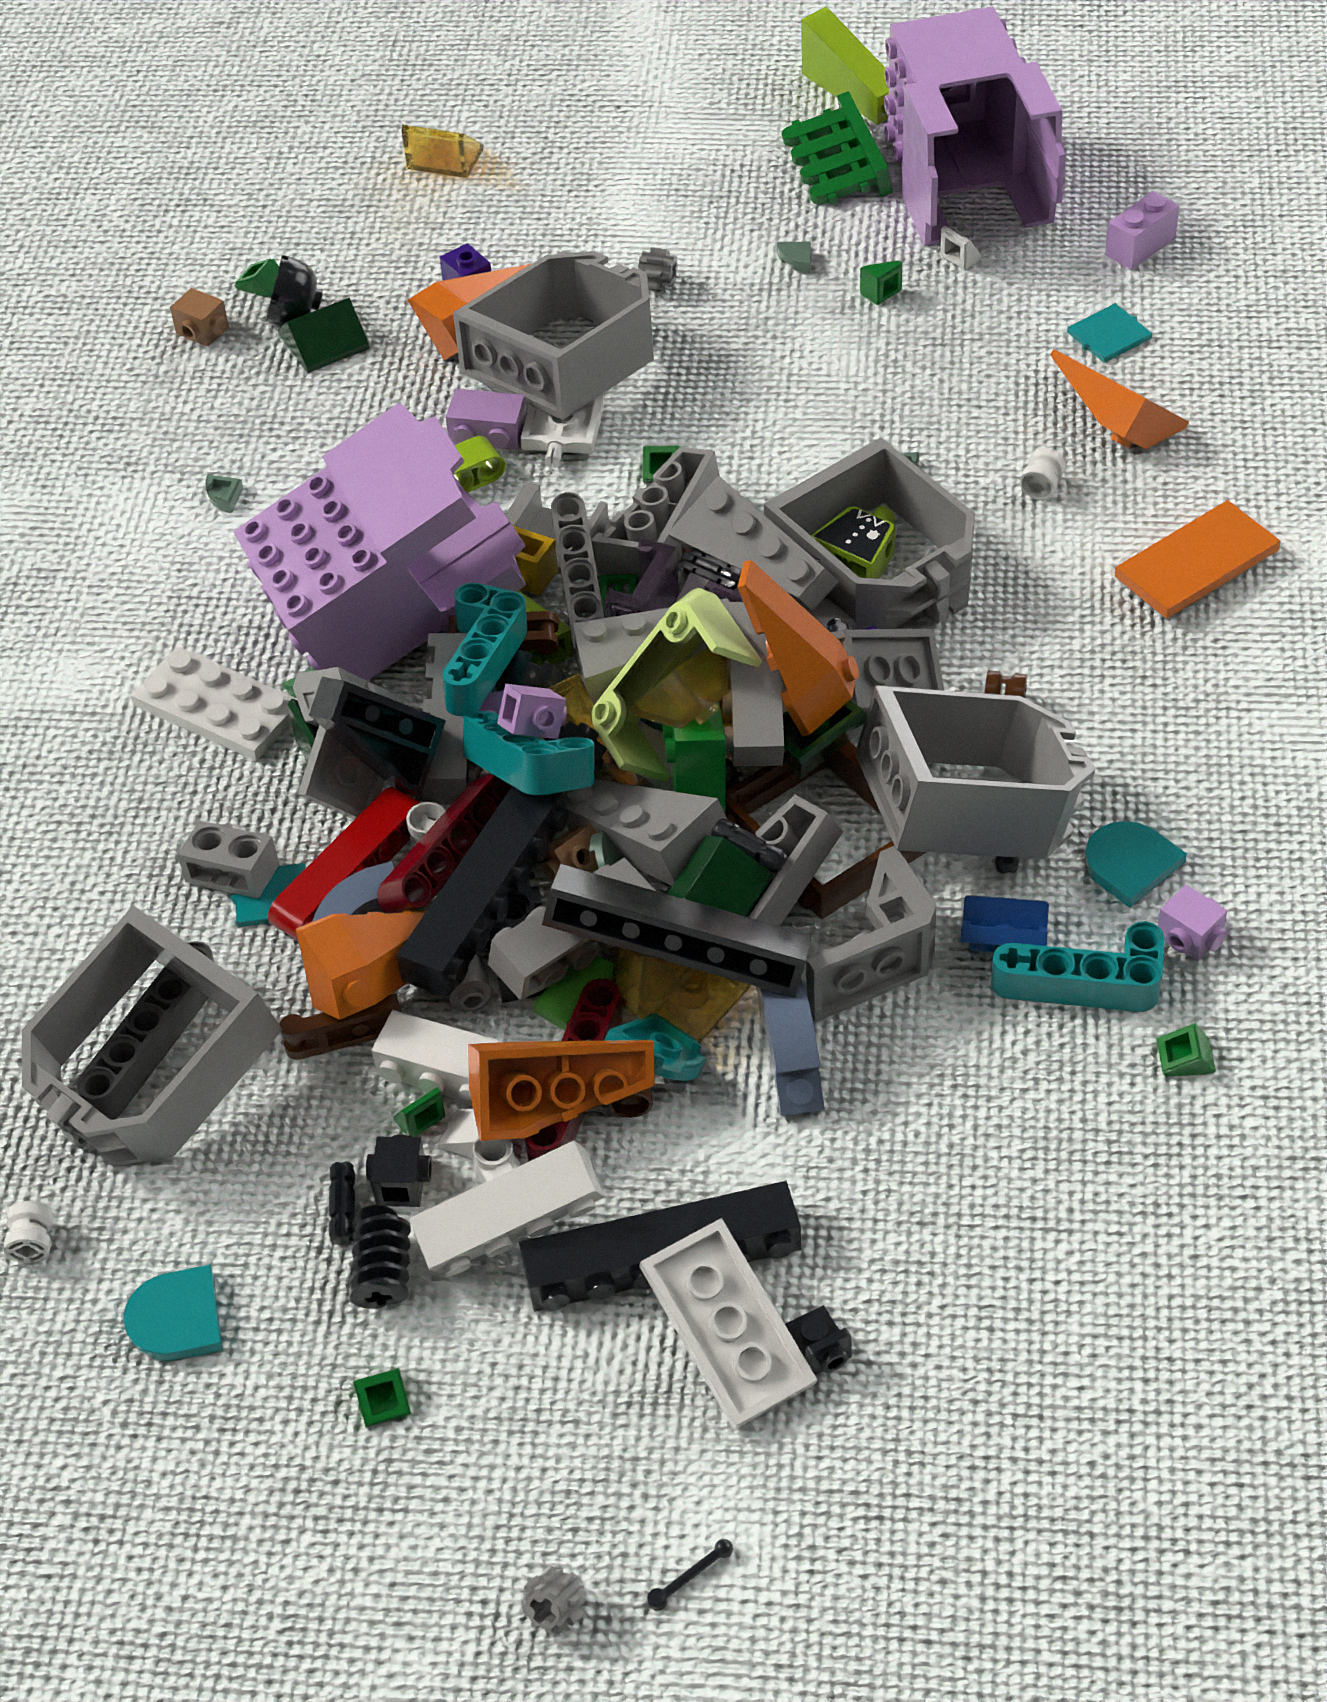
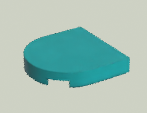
M1132 821L1113 822L1100 827L1089 838L1085 852V860L1090 877L1129 908L1186 863L1187 856L1186 852L1151 827Z
M652 1013L609 1029L605 1041H654V1074L668 1079L680 1081L696 1079L701 1074L706 1062L705 1056L699 1053L701 1049L699 1042L657 1013Z
M211 1264L155 1276L144 1282L133 1292L125 1307L124 1326L129 1340L135 1348L147 1355L153 1356L158 1361H176L223 1351L214 1272Z

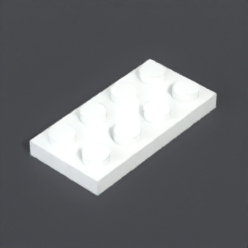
M176 646L130 695L133 706L254 761H257L291 724L287 704L291 698L297 700L293 696L179 646Z
M722 1218L640 1262V1269L734 1430L816 1384V1376Z

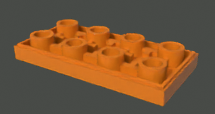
M1226 500L1116 566L1114 577L1168 619L1279 551L1281 540L1229 500Z

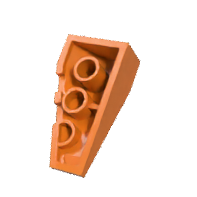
M531 264L438 281L407 300L444 360L458 353L453 312Z
M1055 349L1052 350L1050 354L1052 359L1100 425L1113 431L1110 439L1127 448H1130L1132 443H1135L1144 449H1148L1186 429L1189 421L1063 353Z
M752 560L743 562L737 588L755 633L758 635L765 634L766 648L769 655L766 658L771 671L779 669L786 690L780 693L783 703L801 735H810L852 699L855 681L859 678L857 662L853 656H848L842 643L758 565Z
M427 910L404 911L403 913L386 914L367 912V914L363 915L331 914L296 928L313 1008L340 1020L377 1004L406 985L407 983L401 979L396 955Z
M652 1040L526 1041L468 1044L469 1091L480 1141L527 1138L560 1121L566 1122L578 1117V1114L602 1104L608 1105L655 1085L654 1041Z

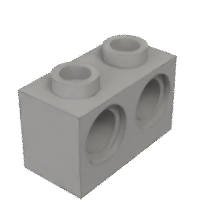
M204 821L197 823L177 854L186 883L257 899L280 865L272 836Z

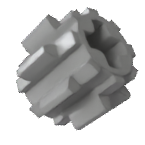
M651 247L650 252L643 251L639 258L638 269L647 272L648 289L665 291V286H674L677 277L678 258L675 255H670V251L667 249Z
M550 1566L540 1576H534L524 1586L527 1594L524 1598L526 1603L522 1605L524 1616H528L532 1621V1627L535 1629L540 1627L545 1629L546 1633L554 1632L555 1635H559L568 1625L573 1626L584 1616L585 1613L581 1607L585 1601L582 1599L587 1594L584 1585L580 1586L576 1578L578 1576L573 1572L569 1574L564 1573L563 1569L555 1570L554 1566Z

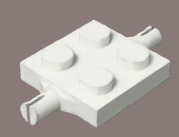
M600 395L564 420L529 405L521 435L522 450L547 451L544 462L550 468H552V463L554 468L560 465L563 452L593 454L604 408L603 395Z

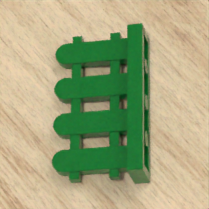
M849 91L837 95L839 109L831 111L828 108L823 110L822 115L802 122L797 119L791 122V126L783 129L781 133L783 143L786 146H795L791 150L793 163L795 165H805L800 169L802 182L807 185L815 184L809 190L811 201L814 204L829 202L832 205L838 203V198L860 190L862 194L869 192V187L874 185L880 197L893 193L888 166Z

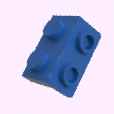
M966 895L964 898L960 942L969 943L970 950L992 952L995 945L1006 943L1047 946L1049 903L1044 900Z

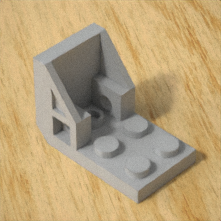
M872 629L831 632L842 643L848 656H853L857 662L859 678L855 681L853 697L850 700L861 707L866 715L875 685L944 690L933 629ZM781 677V688L783 691L786 690V687ZM782 700V709L784 713L785 711H787V709Z
M339 667L297 673L293 690L305 722L318 727L297 795L355 820L381 794L385 781L309 716L321 677L343 680L404 704L403 698Z
M895 846L882 850L879 854L867 900V917L873 924L871 932L861 933L846 943L831 949L820 950L814 956L807 958V997L812 1019L815 1023L927 976L935 957L937 904L900 851L896 850Z

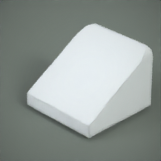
M946 226L941 228L940 256L965 270L981 259L980 253L971 240Z
M473 1109L456 1110L438 1143L439 1148L473 1159V1143L478 1137Z

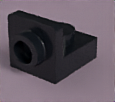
M824 1305L785 1324L815 1376L822 1372L830 1373L836 1371L848 1359L852 1358L851 1334L847 1328L842 1330L838 1328Z

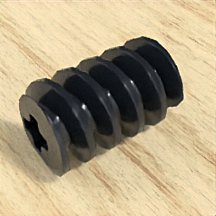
M375 1204L363 1207L354 1216L355 1229L353 1231L354 1245L352 1247L353 1261L351 1263L352 1277L350 1280L352 1292L349 1297L351 1303L358 1307L378 1309L406 1300L409 1295L408 1287L405 1284L409 1280V1272L406 1268L410 1264V1257L407 1252L411 1247L410 1239L408 1238L411 1233V1225L406 1219L399 1217L397 1212L390 1207Z

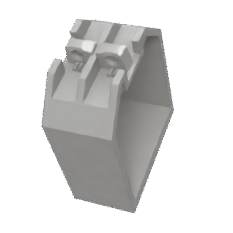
M596 251L545 255L453 312L461 374L503 393L525 395L527 404L562 420L566 419L654 360L647 272L635 267L629 269L621 264L611 268L603 266L608 263V256ZM586 317L598 325L563 349L530 336V334L554 319Z
M882 437L764 503V515L839 581L825 598L830 599L854 619L856 623L855 629L861 630L874 625L877 629H925L917 621L920 618L926 616L936 624H939L949 617L948 610L954 615L968 606L972 573L975 513ZM885 503L939 548L907 567L905 572L892 580L859 578L817 542L812 535L848 507L855 506L869 512Z
M875 685L867 711L866 722L863 725L855 755L897 851L1046 859L1072 836L1074 829L1069 821L1070 817L1083 806L1085 799L1080 791L1081 787L1094 776L1096 770L1084 748L1067 745L1063 739L1074 740L1076 736V731L1070 721L1021 696ZM926 762L997 767L1025 783L932 777Z
M133 905L22 1029V1087L36 1098V1103L47 1111V1117L62 1130V1133L70 1142L80 1149H83L89 1143L97 1149L96 1153L113 1167L174 1157L283 1029L256 991ZM156 960L230 1014L142 1115L110 1120L61 1082V1066Z

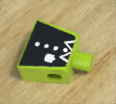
M855 506L848 507L816 531L812 537L859 578L879 579L895 552L896 527L893 524L895 516L885 506L877 507L872 514Z

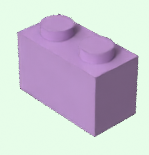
M1154 191L1150 192L1108 222L1105 255L1130 270L1134 269L1176 238L1179 205Z
M455 389L445 417L449 438L456 445L472 437L484 436L496 449L519 451L521 435L527 416L525 395Z

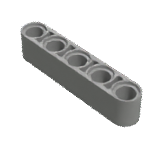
M564 492L553 499L551 514L575 661L578 666L573 623L604 618L585 503L578 494ZM567 514L576 515L572 518H563ZM571 547H580V548H581V549L578 550V551H569V550H568V549L571 548ZM579 579L587 581L586 583L581 585L573 583L574 581ZM582 613L594 614L589 618L578 617Z

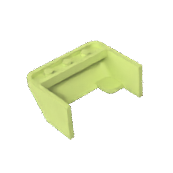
M696 588L673 604L594 705L592 710L593 726L620 769L667 782L671 777L637 723L702 640L705 641L713 653L757 668L763 662L716 594Z

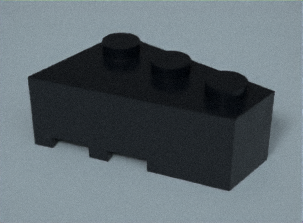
M321 677L309 716L391 787L406 794L420 797L446 720L352 683Z

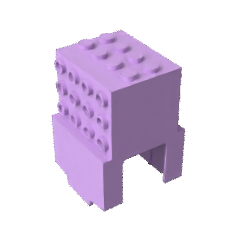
M994 6L890 24V38L885 40L886 55L889 59V67L885 68V81L889 88V95L884 97L885 110L888 115V123H884V135L886 142L892 143L895 161L901 163L902 198L923 245L940 244L941 228L944 226L949 228L939 206L938 196L997 185L1005 187L1024 228L1054 223L1056 204L1062 203L1066 157L1062 145V109L1037 61L1026 63L1025 58L1019 56L1015 39L1009 37L1006 22L1004 19L999 18Z
M400 402L325 453L322 458L327 467L233 531L249 559L247 563L250 569L263 584L261 589L275 606L276 610L274 612L291 633L288 637L301 655L306 652L309 653L306 657L314 670L339 667L366 681H369L427 641L428 634L438 633L441 630L443 633H448L449 615H455L454 592L460 585L471 582L481 583L515 592L526 585L515 560V557L526 545L497 501L481 507L465 491L453 474L465 461L438 419L434 416L419 422Z

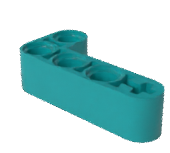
M473 582L462 584L455 589L456 626L461 633L468 634L442 673L445 708L450 714L463 717L476 713L527 635L526 601L521 593Z
M477 711L472 715L463 716V756L520 791L532 795H546L586 788L594 784V742L592 740L571 737L545 741L540 737L512 734L497 724L499 714L491 711Z
M1141 921L1132 924L1127 929L1123 953L1006 943L999 946L993 954L991 986L997 995L1011 1000L1145 1012L1153 1009L1159 1000L1163 974L1164 932L1159 926L1151 922Z

